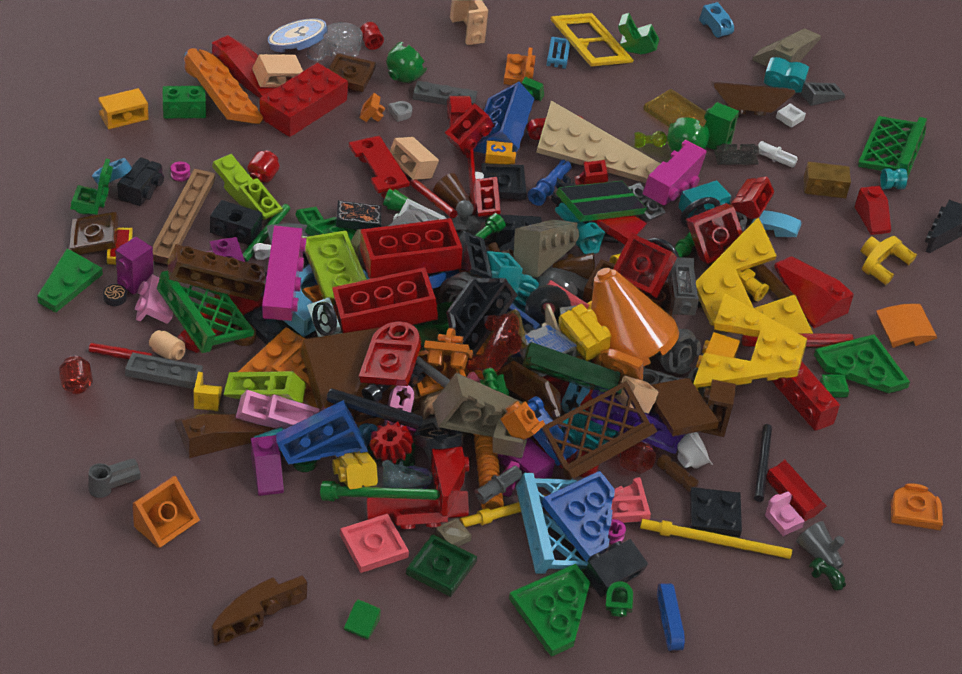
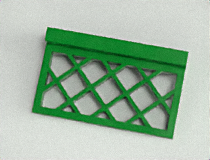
M878 116L859 159L858 167L882 171L884 168H890L892 171L904 168L907 171V177H909L926 135L927 118L919 117L917 122ZM881 124H886L890 126L884 128ZM902 128H909L910 130L903 131ZM896 131L897 134L891 135L890 132ZM884 135L885 138L878 139L877 136ZM902 138L905 140L904 142L900 143L897 141ZM889 142H891V143L893 144V145L888 146V147H886V146L884 145V144L889 143ZM877 146L880 148L879 150L875 151L872 149L873 147ZM899 150L901 153L893 154L892 151ZM886 154L888 157L881 158L880 155ZM874 158L876 161L871 162L866 160ZM894 161L897 166L888 165L887 163Z
M168 270L161 272L156 289L201 353L210 352L213 345L253 336L254 330L228 294L198 287L206 290L205 294L192 290L193 285L186 288L177 281L169 280ZM208 292L219 295L221 299L208 296ZM189 296L201 300V303L192 302ZM204 302H207L209 304L217 306V309L214 310L208 308L206 306H203ZM219 309L229 310L232 316L219 312ZM200 312L213 316L212 321L204 318ZM218 318L229 322V324L225 326L214 321ZM231 324L240 326L243 330L239 331L230 328ZM211 328L224 332L225 334L216 336V334Z

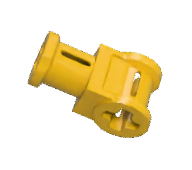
M749 268L738 271L737 273L746 292L752 295L755 301L759 302L768 292L769 286L754 278L755 272Z

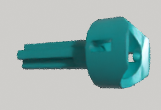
M560 203L559 207L555 208V212L564 221L577 222L579 237L576 241V246L584 254H597L600 250L605 231L595 222L587 224L580 222L564 203Z

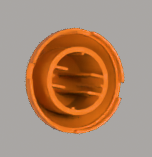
M603 268L597 272L593 283L591 309L597 316V322L601 326L605 325L611 333L609 349L617 350L643 360L644 366L650 364L649 357L659 351L662 356L665 355L675 345L679 337V329L675 320L616 270ZM598 355L592 359L595 364Z

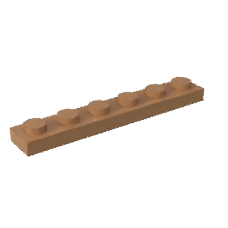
M199 169L193 170L153 245V261L168 264V259L175 244L182 245L215 182V173Z

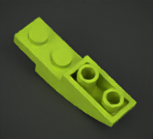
M232 154L213 161V169L225 182L224 189L241 206L262 212L263 220L282 212L283 208L259 179L253 180Z

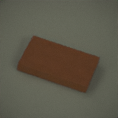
M690 378L651 385L659 392L653 407L673 437L718 428V419Z

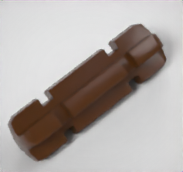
M663 454L657 459V466L663 471L666 469V473L680 485L683 483V487L690 492L691 487H698L699 481L694 476H689L690 473L677 462H671L673 459L667 454Z

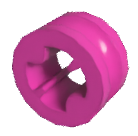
M186 162L173 163L171 165V178L178 182L188 180L190 178V165Z
M612 519L608 538L611 545L618 541L623 542L626 527L623 522L617 519Z

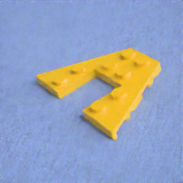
M759 218L696 280L699 301L712 326H714L724 294H728L753 308L737 272L775 260L777 257ZM795 295L753 308L796 333H813Z
M724 294L714 323V330L758 337L751 361L704 353L693 383L696 389L711 386L712 379L742 385L752 383V379L767 377V381L780 377L798 376L807 338L732 296Z

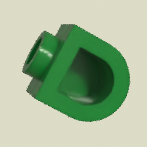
M614 582L607 590L606 610L611 611L612 616L626 617L627 612L632 613L633 590L625 582Z

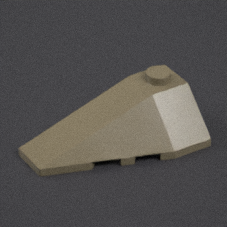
M804 28L761 48L753 57V61L767 67L772 57L783 58L789 62H800L821 39V35Z

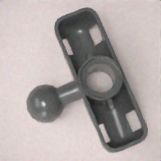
M462 200L457 204L456 211L458 215L452 219L459 238L464 231L473 235L477 234L480 231L481 224L487 222L488 219L470 216L474 208L473 204L467 200ZM435 211V212H437V213H439V214L445 216L447 219L450 218V217H449L447 214H445L444 212ZM495 233L488 235L484 241L487 243L492 242Z

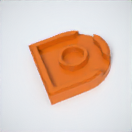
M604 349L599 353L596 364L620 372L619 384H621L624 375L643 381V360L613 349Z
M914 483L905 484L904 487L894 492L891 499V523L941 531L943 526L941 500L938 496L935 497L929 492V488Z

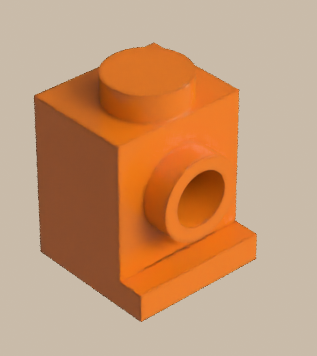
M519 401L512 403L506 408L507 413L500 418L511 437L523 440L536 434L545 425L543 420L538 421L534 411L528 406L526 401L521 404Z

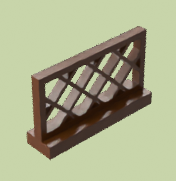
M627 381L541 428L564 470L563 474L567 480L578 477L658 432L654 424H650ZM622 388L628 397L626 406L613 402L615 393ZM611 395L609 401L604 399ZM595 403L608 404L605 417L592 414ZM590 406L588 412L582 411ZM612 406L624 409L621 422L609 419ZM628 411L636 413L642 423L635 427L625 424ZM575 414L587 416L584 429L571 425ZM591 418L604 421L600 434L588 431ZM568 419L567 424L562 423V421ZM607 423L620 426L616 438L604 436ZM555 425L565 427L563 441L553 438L549 428ZM624 428L630 429L623 433ZM570 429L583 433L579 446L567 442ZM586 434L599 438L596 449L590 450L583 447ZM603 439L608 441L602 445ZM565 446L578 450L576 460L569 464L563 456ZM582 451L587 452V454L581 456Z

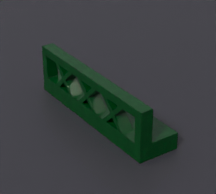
M533 342L528 344L522 364L523 367L604 393L618 385L621 374L620 372ZM622 389L617 391L615 396L621 394Z

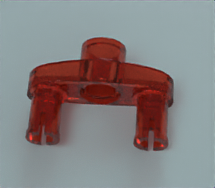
M504 313L500 316H488L485 326L487 330L493 331L483 355H472V358H468L466 368L469 371L481 370L483 372L487 368H492L497 372L510 354H516L521 350L522 339L518 334L520 321L516 314Z

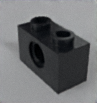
M224 200L219 202L210 215V233L226 238L237 237L238 242L250 245L262 230V212Z

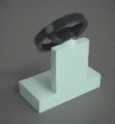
M330 297L307 305L318 337L342 334Z

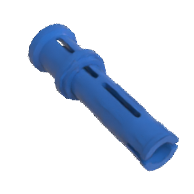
M561 160L546 178L540 179L536 187L528 191V199L532 204L541 206L545 203L546 197L551 196L555 189L557 177L561 180L571 170L570 162L566 161L565 163V160Z

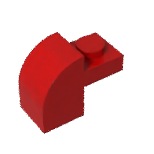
M448 96L447 119H449L450 127L472 106L470 96Z

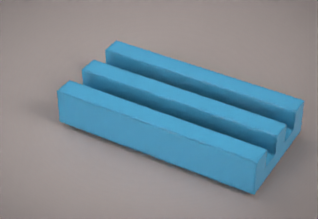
M551 37L546 66H550L553 63L555 64L554 67H558L560 64L563 65L562 68L566 69L570 42L567 39ZM554 42H558L556 58H552ZM562 43L566 44L564 59H560Z

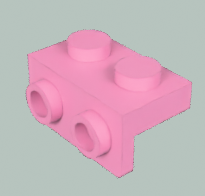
M153 274L146 282L143 281L139 286L138 294H140V297L135 306L137 311L136 320L141 322L146 315H149L168 324L172 319L173 312L156 289L160 278Z

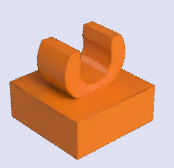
M373 93L362 105L359 118L367 122L372 117L375 121L379 122L384 116L382 113L385 111V108L379 104L381 97Z

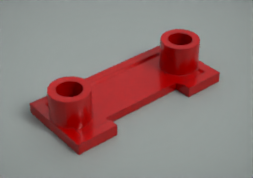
M380 135L349 142V148L354 156L358 157L361 162L368 163L376 177L371 178V183L377 193H381L383 198L386 197L389 189L399 191L400 188L410 186L409 180Z

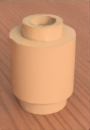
M158 330L152 334L149 340V346L152 347L153 352L165 359L177 361L185 354V343L167 331Z

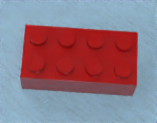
M317 62L260 98L259 112L263 116L262 120L291 137L347 101L348 81Z
M451 218L360 230V252L369 279L424 267L427 274L461 269L463 248Z
M425 267L332 287L335 308L342 333L380 328L392 322H407L414 325L438 319L436 298Z

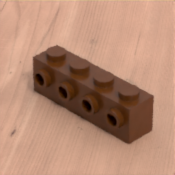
M175 244L168 259L169 280L257 302L265 288L264 267L255 263H247L232 257L228 258Z

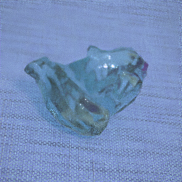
M389 460L382 462L383 474L381 480L383 488L427 489L433 482L431 472L424 467L404 466L402 461L396 465Z

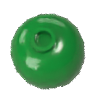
M398 42L387 55L386 65L389 71L388 74L395 81L398 80L403 83L414 82L426 72L427 67L423 68L424 60L410 45L404 47L402 46L404 42Z
M689 117L678 118L675 123L670 124L667 142L672 152L674 150L679 152L682 148V142L685 140L706 149L710 136L708 128L699 125L700 121Z

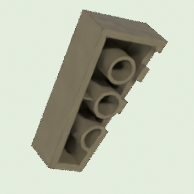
M549 220L516 228L514 259L523 268L522 274L539 277L575 246L579 237L577 222Z
M455 373L432 405L438 427L493 437L498 419L507 413L506 408L519 400Z

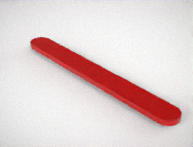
M470 149L469 152H466V158H468L470 199L474 208L472 215H475L477 211L474 151Z

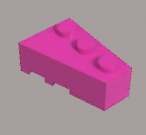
M685 140L682 142V148L679 152L674 150L671 153L673 158L667 163L663 161L648 175L642 194L662 205H666L681 196L682 191L696 187L700 180L698 176L707 151Z

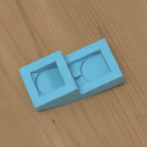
M764 210L759 217L764 229L774 230L775 237H797L802 224L799 219L773 211Z

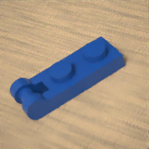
M534 396L528 401V406L534 411L539 422L543 420L546 425L554 421L544 409L543 401L539 397ZM558 425L549 428L553 438L563 441L564 433ZM540 429L533 436L546 453L555 460L556 466L560 465L548 440ZM565 446L564 458H569L577 450Z

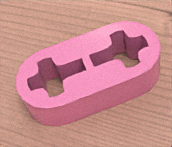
M409 385L395 386L390 392L387 405L411 413L414 401L413 389ZM404 390V395L407 398L402 400L401 405H399L400 397L397 396V393Z

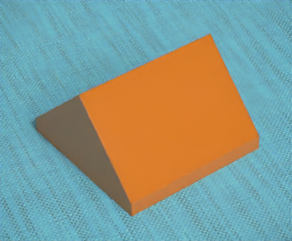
M172 476L133 502L134 527L157 548H161L200 521L176 476Z

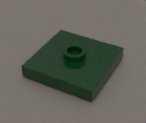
M432 534L406 568V575L452 597L476 564L477 556Z

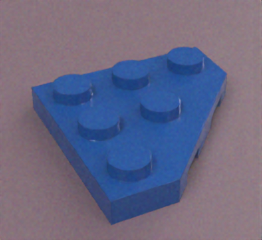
M601 471L551 493L542 499L541 504L586 562L596 553L600 552L603 554L609 547L610 539L608 535L612 522L613 510L611 508L615 489Z

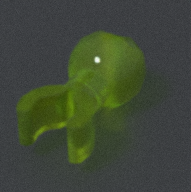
M656 131L652 135H645L641 132L634 133L636 148L650 143L656 147H662L667 142V136L663 131Z

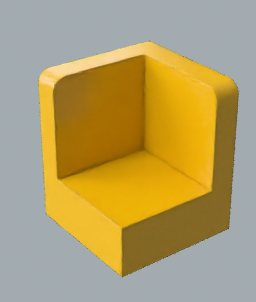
M198 372L193 392L194 409L218 411L222 387L203 385V372Z

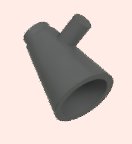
M824 521L810 526L796 539V542L815 559L822 558L827 565L837 570L843 567L844 563L838 550L843 546L845 540L841 536H837L832 540Z

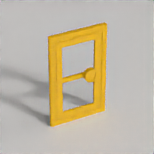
M593 13L551 16L550 20L591 67L632 63L634 61ZM589 23L601 37L578 39L567 25ZM605 41L617 56L595 58L587 47L589 42Z

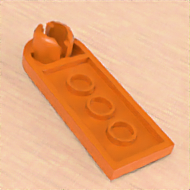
M195 48L189 49L184 57L185 71L198 79L226 119L260 124L263 116L258 111L257 106L248 98V94L239 86V82L230 74L229 69L213 54L201 49L199 51Z

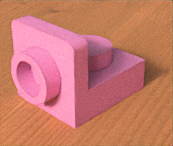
M789 491L781 495H774L768 501L765 513L766 518L782 536L802 528L805 522L789 504L792 497Z

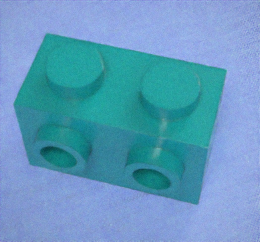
M487 251L492 278H506L518 294L523 268L509 253Z

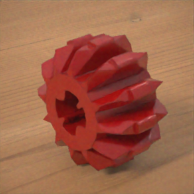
M387 421L386 426L378 425L377 431L372 432L370 448L376 459H382L384 464L389 460H392L394 464H396L397 459L405 461V454H411L412 435H410L409 429L406 426L401 427L398 421L394 425Z

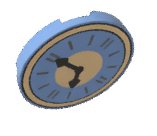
M321 19L295 21L273 31L268 37V43L270 48L276 52H285V49L295 48L302 50L320 42L324 38L323 35L328 31L327 25Z

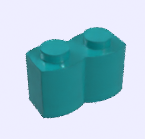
M772 57L766 69L763 83L772 87L791 88L797 93L801 92L803 84L807 79L809 66L800 62H789L783 58Z

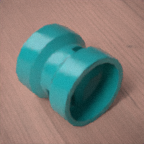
M890 168L882 169L880 175L882 189H891L892 187L896 189L906 188L908 180L906 169L898 168L895 171H892Z

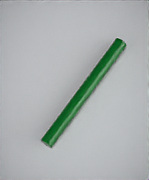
M288 204L282 205V212L272 217L244 251L243 257L245 262H248L255 254L254 245L264 243L268 238L267 226L279 224L291 208Z

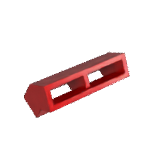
M785 459L777 466L768 470L766 480L779 495L790 492L792 497L789 504L804 521L815 517L827 506Z

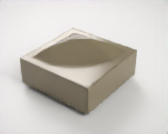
M458 518L436 527V534L439 538L458 547L471 541L472 535Z

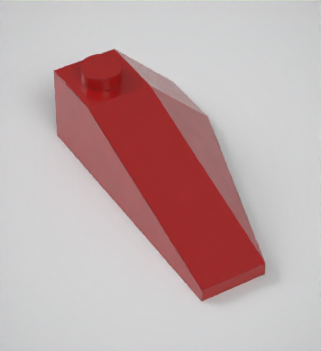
M229 35L212 42V54L229 69L234 79L257 97L261 98L277 88L260 87L252 69L258 55L245 44Z
M793 256L775 263L774 267L783 284L787 285L789 290L796 296L808 323L813 328L848 314L854 294L840 280Z

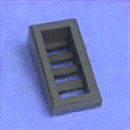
M807 82L803 84L801 95L811 106L845 98V94L835 83Z

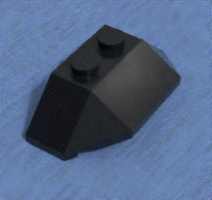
M471 278L446 312L449 328L455 329L456 336H463L462 344L469 345V349L473 351L472 358H468L466 364L471 362L518 296L506 278Z

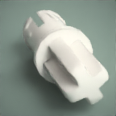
M761 141L757 146L756 153L772 159V162L777 161L791 168L797 163V156L781 150V147H774L764 141Z

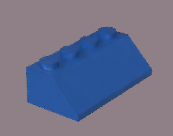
M520 82L488 98L484 112L489 115L494 127L487 136L477 142L476 147L473 149L474 152L486 154L487 140L513 143L512 152H517L520 148V142L524 135L525 126L528 123V117L534 101L533 96Z

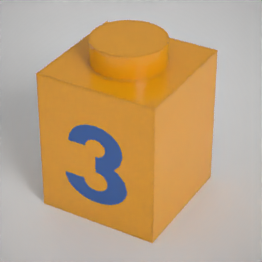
M487 140L485 163L515 164L516 152H512L513 143Z

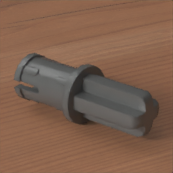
M513 466L499 476H492V480L475 490L477 499L482 504H485L499 493H505L508 486L522 477L521 470L517 466Z

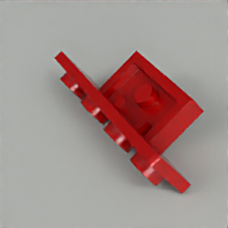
M466 490L459 491L448 515L444 517L441 516L438 499L366 498L367 520L388 514L392 522L397 526L400 525L401 529L416 528V524H426V527H439L441 522H448L449 517L469 515L468 492Z

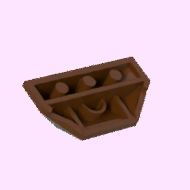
M711 81V86L726 105L738 110L739 114H746L747 110L754 111V115L766 116V112L772 113L795 94V90L791 88Z
M512 361L496 371L497 375H504L505 385L510 397L521 402L526 401L528 404L531 398L537 396L543 401L544 409L553 420L562 416L560 392L548 380L523 367L516 361Z

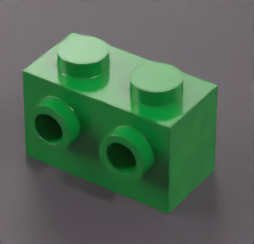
M163 86V118H206V98L203 86Z
M718 102L712 108L707 109L704 116L706 124L703 127L705 128L706 126L710 133L707 144L708 148L722 154L728 149L733 140L739 114L738 110Z

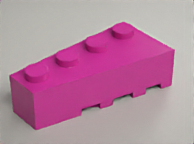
M274 226L262 304L263 318L292 321L293 312L298 311L299 298H296V292H300L301 289L299 274L303 272L304 258L302 257L303 252H306L307 238H303L302 228Z

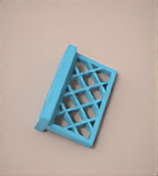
M524 473L516 486L536 574H545L548 569H564L574 564H577L580 569H585L588 565V562L582 561L574 555L577 552L576 548L571 552L560 544L564 538L569 542L570 540L557 523L543 513L541 501L545 496L538 492L537 488L544 487L550 493H554L560 488L577 482V480L534 478V473ZM550 527L561 535L558 541L548 534ZM555 549L558 550L567 559L555 560L553 551Z

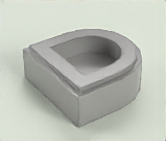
M398 101L388 104V111L399 122L412 116V105L405 101Z

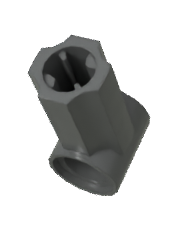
M129 459L110 466L103 463L92 465L88 471L89 493L98 498L106 497L111 493L112 488L139 480L141 473L138 463L135 459Z

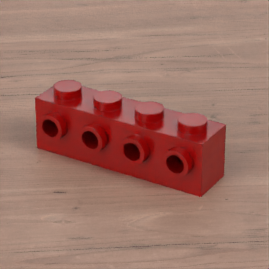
M801 362L798 376L780 377L776 380H771L814 431L835 423L840 404L803 362Z

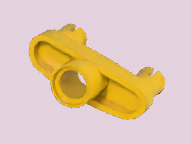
M871 236L860 250L861 253L868 257L861 270L868 275L871 274L886 286L892 280L894 274L880 263L891 254L900 258L907 265H910L915 260L917 254L903 245L902 241L896 236H891L882 242Z

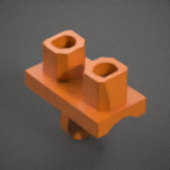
M448 328L446 335H438V341L441 342L425 340L424 348L428 351V364L431 366L442 367L445 355L451 356L450 366L452 368L464 370L467 359L472 358L473 351L469 349V345L462 344L463 336H456L454 328Z

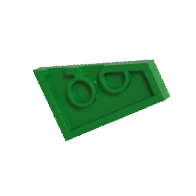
M66 249L37 296L38 303L55 313L58 312L103 275V268Z

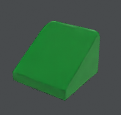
M357 599L344 626V630L368 640L380 621V608Z

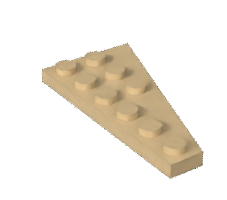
M551 101L536 153L583 166L584 162L605 160L607 173L646 183L648 175L660 165L659 162Z

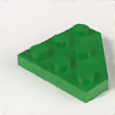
M875 334L815 349L814 357L825 372L834 375H845V378L886 393L909 387V379Z
M577 564L516 589L509 594V600L551 657L574 647L590 585V581Z

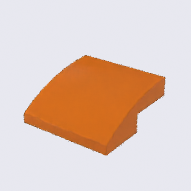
M901 304L876 311L892 348L912 341L917 346L937 339L921 304Z

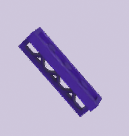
M594 389L591 396L594 399L604 392ZM611 395L604 399L609 401ZM614 397V401H613V402L618 403V404H621V403ZM595 403L592 414L605 417L608 404ZM612 406L609 419L621 422L624 409ZM628 411L625 424L635 427L642 423L636 413ZM651 411L649 414L645 413L650 424L653 423L658 432L642 441L676 454L678 450L677 445L686 434L673 437L658 414ZM594 418L590 420L600 425H603L604 422ZM607 423L608 428L619 432L620 426ZM624 428L623 433L630 429Z

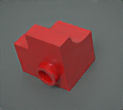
M605 160L584 162V171L574 177L575 186L608 182Z

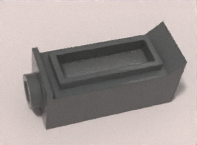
M677 257L668 275L672 314L695 315L699 297L697 295L694 273V258Z

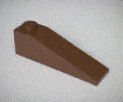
M196 414L175 419V425L189 458L249 444L254 436L276 428L236 418L237 414Z

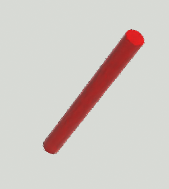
M411 179L410 186L450 218L457 217L458 214L455 209L417 179Z

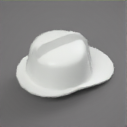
M697 432L686 434L678 443L677 448L679 452L677 457L685 468L691 466L697 469L707 463L713 465L705 445Z

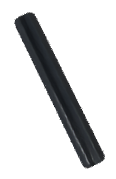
M331 388L327 394L326 400L330 403L336 404L344 400L349 409L394 423L398 421L399 424L419 430L423 423V417L343 391Z

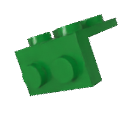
M105 159L98 189L78 185L70 209L75 210L79 214L90 213L97 215L99 208H104L109 192L108 185L113 172V167L109 166L110 159Z

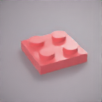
M388 514L340 528V536L360 573L409 557V550Z

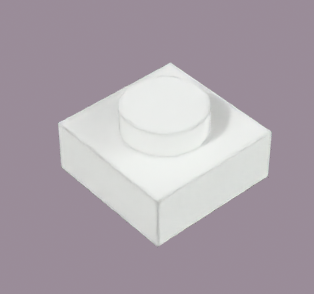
M788 104L777 111L776 118L792 128L804 120L806 113L792 104Z

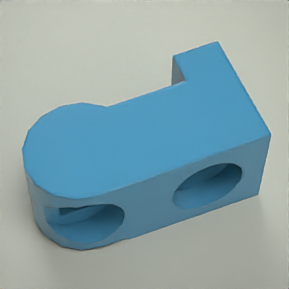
M718 2L703 6L699 21L703 25L707 24L712 29L715 37L719 38L733 34V21Z

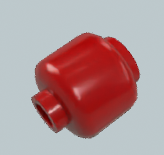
M268 150L258 151L247 166L250 177L253 180L258 178L260 182L269 183L280 168L278 157Z

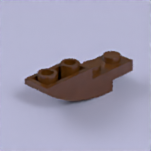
M301 575L281 584H278L276 579L272 577L237 597L223 610L211 626L212 644L216 646L221 643H227L240 635L252 633L263 627L264 616L275 614L280 609L290 605H297L307 599L308 582L304 576Z

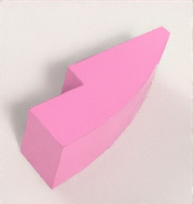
M246 390L241 395L236 418L263 426L283 427V429H286L318 413L320 409L275 394L269 397Z

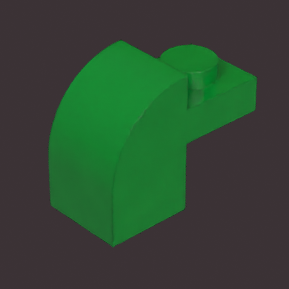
M630 13L623 14L618 24L619 32L622 35L620 45L626 51L640 55L656 51L660 39L652 24L637 28Z

